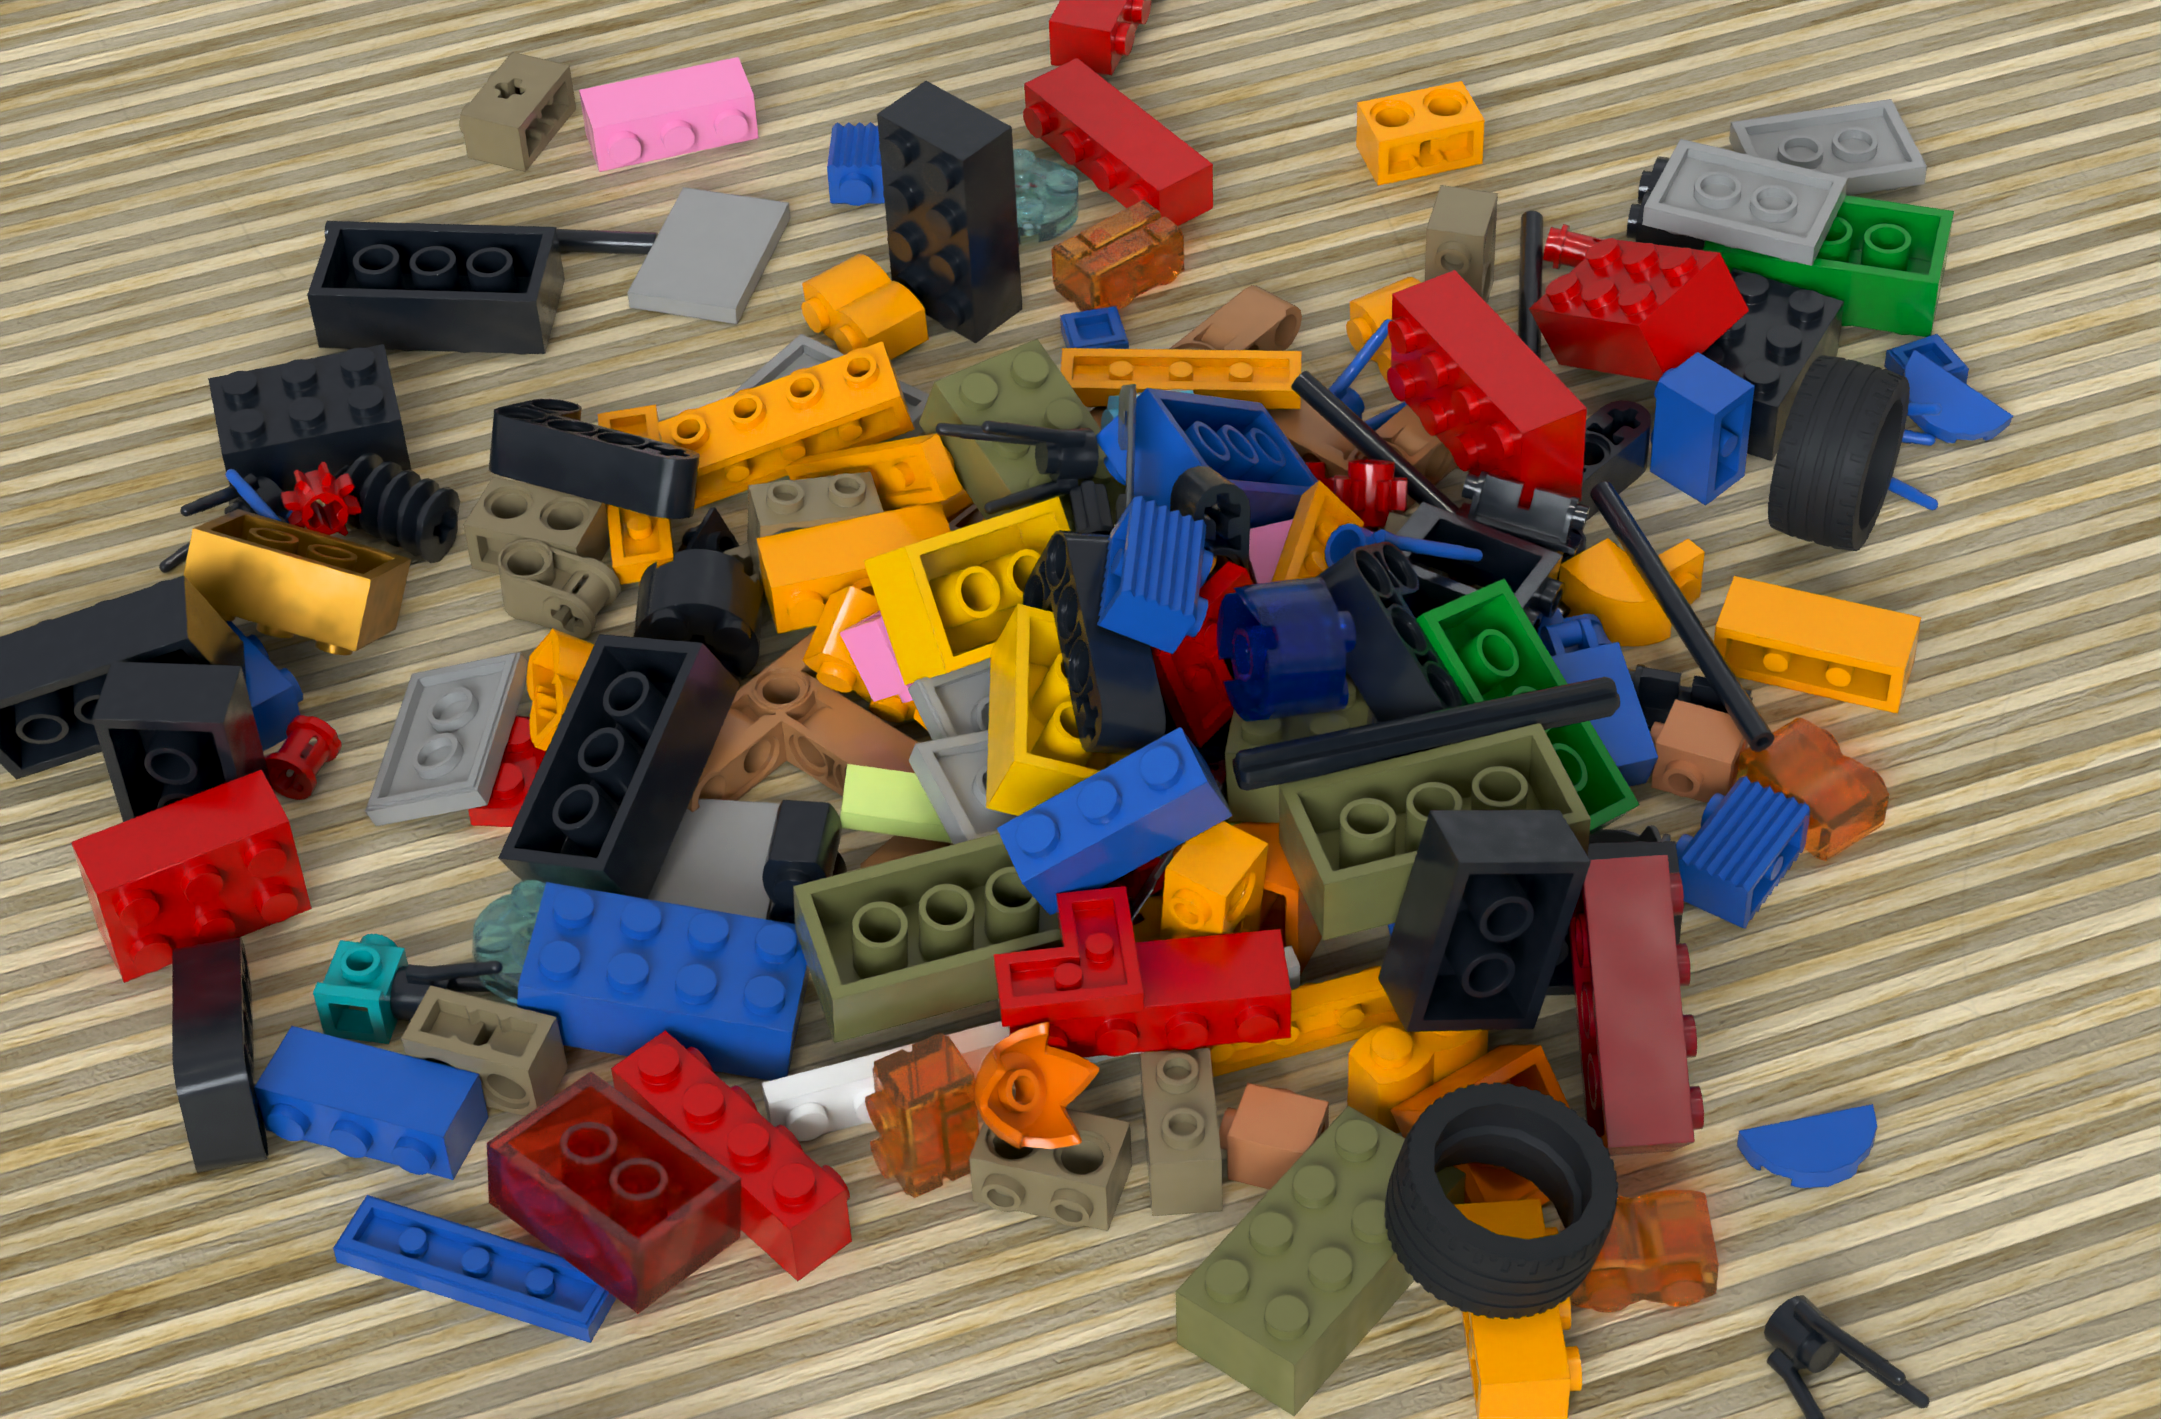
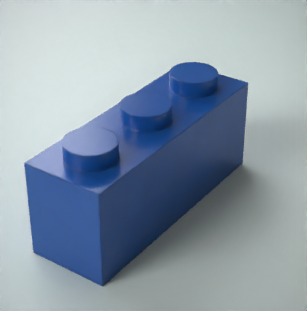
M1179 727L999 826L997 830L1022 884L1051 916L1057 912L1056 893L1100 889L1233 815L1206 761L1183 729Z
M291 1026L254 1086L266 1131L273 1132L288 1141L304 1140L334 1148L349 1157H368L398 1165L413 1174L424 1175L428 1173L454 1180L489 1118L478 1073Z

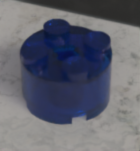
M1321 577L1245 585L1234 588L1236 593L1225 594L1220 604L1217 620L1219 660L1231 658L1235 680L1224 681V685L1234 710L1244 721H1266L1345 709L1349 700L1348 684L1345 677V652H1351L1355 647V625L1348 611H1337L1334 600L1327 589L1325 581Z

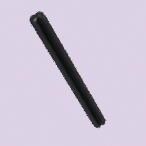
M1601 677L1240 750L1232 761L1233 772L1239 788L1249 791L1318 777L1541 723L1543 729L1547 730L1610 717L1620 707V696L1617 693L1615 682L1608 677Z

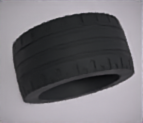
M1821 355L1813 361L1793 401L1777 452L1768 502V520L1771 528L1791 537L1796 536L1801 540L1814 541L1816 544L1827 547L1832 546L1834 549L1857 551L1862 548L1879 516L1900 451L1910 396L1909 381L1906 377L1887 369L1882 370L1880 367L1869 364L1864 365L1861 362L1846 360L1840 357Z
M1495 1082L1493 1084L1480 1083V1085L1476 1086L1472 1084L1466 1088H1457L1454 1092L1450 1091L1443 1098L1439 1097L1419 1116L1404 1140L1389 1178L1384 1217L1386 1218L1385 1228L1388 1229L1387 1236L1388 1240L1392 1243V1250L1396 1252L1397 1259L1404 1265L1405 1271L1408 1274L1410 1273L1413 1276V1280L1417 1284L1420 1283L1424 1290L1435 1295V1298L1447 1302V1305L1451 1307L1455 1306L1463 1312L1468 1311L1476 1316L1484 1315L1492 1319L1494 1317H1500V1319L1512 1317L1520 1319L1522 1316L1531 1317L1536 1313H1544L1549 1308H1555L1559 1302H1564L1572 1295L1589 1274L1613 1223L1618 1198V1182H1616L1617 1173L1614 1171V1162L1609 1157L1608 1148H1605L1603 1140L1596 1135L1594 1128L1590 1127L1583 1117L1578 1116L1576 1111L1566 1107V1104L1554 1100V1097L1548 1094L1547 1096L1541 1094L1540 1091L1535 1089L1533 1091L1524 1086L1518 1087L1514 1086V1084L1507 1083V1085ZM1472 1162L1504 1167L1532 1181L1553 1202L1565 1229L1555 1235L1534 1239H1522L1495 1234L1468 1220L1446 1198L1436 1173L1445 1167Z

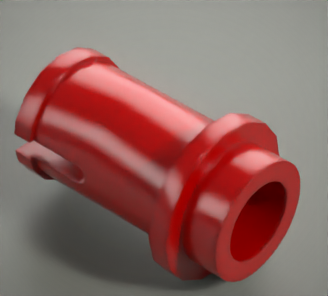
M1563 224L1562 229L1551 227L1545 244L1543 260L1552 262L1553 269L1559 270L1561 265L1575 268L1586 258L1585 254L1590 247L1605 239L1569 231L1570 226Z

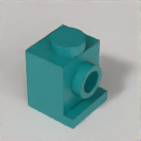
M367 934L361 938L360 942L340 940L323 983L317 982L313 991L324 1034L344 1039L389 1044L398 1022L391 1011V988L397 970L402 966H408L405 948L398 947L391 939L379 934ZM349 1007H365L368 1009V1012L349 1009Z

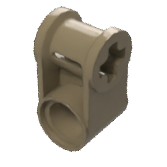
M516 540L507 544L497 557L503 605L508 615L517 620L529 621L549 629L559 630L579 639L587 638L596 625L595 617L604 605L612 604L621 591L619 578L606 564L593 558H583L547 546L538 540Z

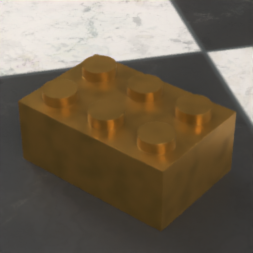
M237 509L193 528L183 575L224 621H233L238 617L257 623L256 629L265 635L278 638H292L296 634L316 640L315 647L321 651L335 655H351L353 651H358L396 629L411 559Z

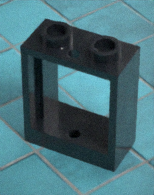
M1422 502L1396 533L1398 536L1479 549L1483 553L1482 559L1474 562L1402 551L1412 564L1419 580V589L1404 600L1415 618L1478 590L1428 571L1430 567L1482 587L1505 578L1537 633L1542 617L1552 618L1560 604L1565 587L1564 582L1557 580L1563 557L1561 554Z

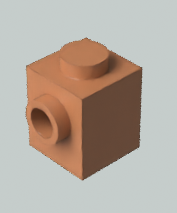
M1675 699L1665 723L1655 721L1651 728L1650 734L1658 755L1653 768L1651 788L1708 803L1715 793L1726 796L1740 778L1746 763L1748 743L1728 713Z
M1247 1083L1238 1109L1231 1107L1226 1109L1219 1130L1220 1147L1227 1150L1228 1180L1270 1190L1328 1128L1329 1102L1298 1095L1284 1088H1269Z

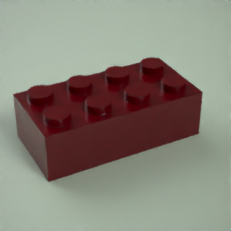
M1668 855L1590 860L1591 863L1569 925L1586 1121L1590 1127L1594 1128L1596 1135L1603 1140V1145L1605 1148H1608L1610 1153L1609 1156L1673 1152L1694 1143V1130L1703 1129L1704 1106L1701 1089L1699 1086H1689L1687 1058L1696 1057L1697 1055L1696 1025L1692 1014L1683 1015L1680 990L1681 986H1689L1690 958L1686 943L1676 944L1674 916L1682 915L1684 909L1682 879L1679 872L1669 873Z

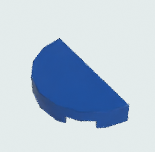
M1914 349L1902 374L1909 381V402L1938 403L1942 406V412L1939 415L1909 416L1925 433L1931 434L1935 438L1947 443H1955L1957 439L1973 441L1983 438V440L1987 441L1996 437L2010 425L2013 415Z
M1871 1104L1740 1130L1737 1147L1753 1168L1761 1171V1166H1763L1773 1174L1792 1179L1791 1186L1798 1188L1829 1187L1852 1178L1857 1173L1858 1165L1869 1156L1877 1131L1874 1106Z

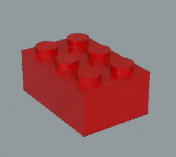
M1614 238L1602 240L1590 247L1585 254L1586 258L1571 272L1553 280L1546 287V294L1529 308L1559 365L1652 381H1659L1667 370L1678 367L1697 352L1702 354L1749 311L1720 252L1616 240Z
M262 769L71 842L98 930L124 983L171 965L173 949L242 937L312 909L289 819Z

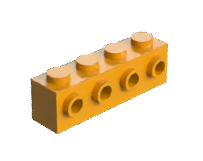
M883 341L865 348H856L846 355L810 368L798 369L790 375L763 385L740 390L727 398L699 408L685 410L677 416L657 423L662 442L694 450L700 455L694 509L748 490V485L768 483L788 476L785 466L803 456L872 445L915 430L897 374Z

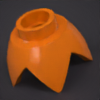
M1049 1022L1020 1029L997 1043L983 1059L975 1078V1101L983 1121L996 1136L1018 1149L1022 1147L1055 1149L1082 1143L1081 1136L1066 1107L1096 1077L1099 1067L1074 1053L1049 1046ZM1013 1083L1015 1084V1088H1016V1096H1015V1099H1014V1097H1013V1095H1012V1085H1013Z

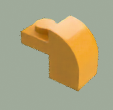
M1609 538L1560 565L1559 581L1565 583L1561 600L1571 609L1567 618L1582 614L1596 615L1611 643L1619 642L1620 646H1646L1670 638L1671 622L1627 553ZM1686 539L1658 556L1691 605L1701 595L1705 551L1690 539Z

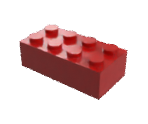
M1455 270L1393 293L1392 321L1388 323V336L1391 342V367L1387 370V380L1395 398L1401 402L1405 401L1420 418L1425 431L1431 436H1436L1451 452L1455 463L1462 471H1468L1471 474L1480 476L1481 471L1484 470L1492 474L1524 482L1519 505L1530 508L1537 486L1579 497V502H1581L1587 407Z

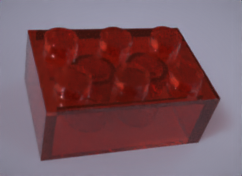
M591 1071L487 1142L489 1203L637 1314L740 1238L741 1178Z

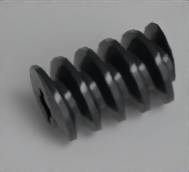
M373 452L364 453L352 465L344 466L335 474L334 477L336 479L346 473L351 476L354 488L348 495L356 497L361 507V513L355 515L348 514L347 524L356 529H363L373 537L382 538L395 547H402L403 550L414 556H421L422 559L429 563L440 562L449 552L458 531L460 499L456 491L449 487L440 488L438 483L429 478L421 480L420 475L410 469L402 471L401 466L392 461L383 462L382 458Z

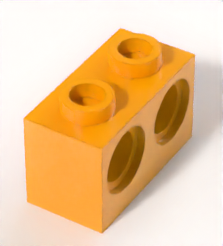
M1462 81L1357 102L1356 147L1378 186L1483 164L1485 119Z
M1225 821L1186 841L1165 868L1160 940L1258 931L1268 843Z

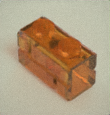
M1145 200L1080 232L1077 236L1055 245L1051 249L1055 289L1069 302H1075L1076 307L1080 311L1112 306L1122 309L1129 305L1135 297L1158 285L1171 283L1179 274L1185 271L1184 235L1181 228L1166 216L1161 218L1160 212Z
M938 1033L913 1044L912 1051L909 1053L901 1049L874 1061L872 1073L875 1092L865 1096V1104L869 1117L880 1137L870 1141V1148L875 1163L884 1178L890 1179L895 1176L906 1195L916 1198L943 1186L944 1178L954 1181L970 1174L969 1157L979 1135L978 1111L974 1094L975 1076L950 1037Z

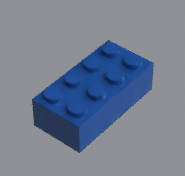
M1146 388L1136 398L1135 497L1143 495L1146 502L1155 500L1158 507L1167 505L1170 510L1171 492L1177 478L1190 468L1197 466L1210 467L1245 492L1250 504V529L1293 519L1301 495L1318 481L1260 402ZM1117 415L1096 435V439L1106 454L1104 464L1107 470L1119 483L1126 486L1127 450H1121L1118 444Z
M546 882L518 984L517 1007L556 1017L564 1046L629 1056L666 1030L686 1049L689 1047L698 1049L706 1057L713 1071L771 1081L786 1077L789 1074L809 979V968L795 930V924Z

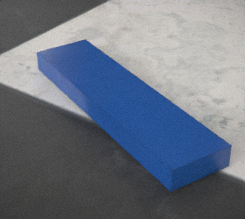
M370 1195L365 1197L333 1247L338 1263L589 1343L592 1342L622 1289L621 1277L618 1273Z

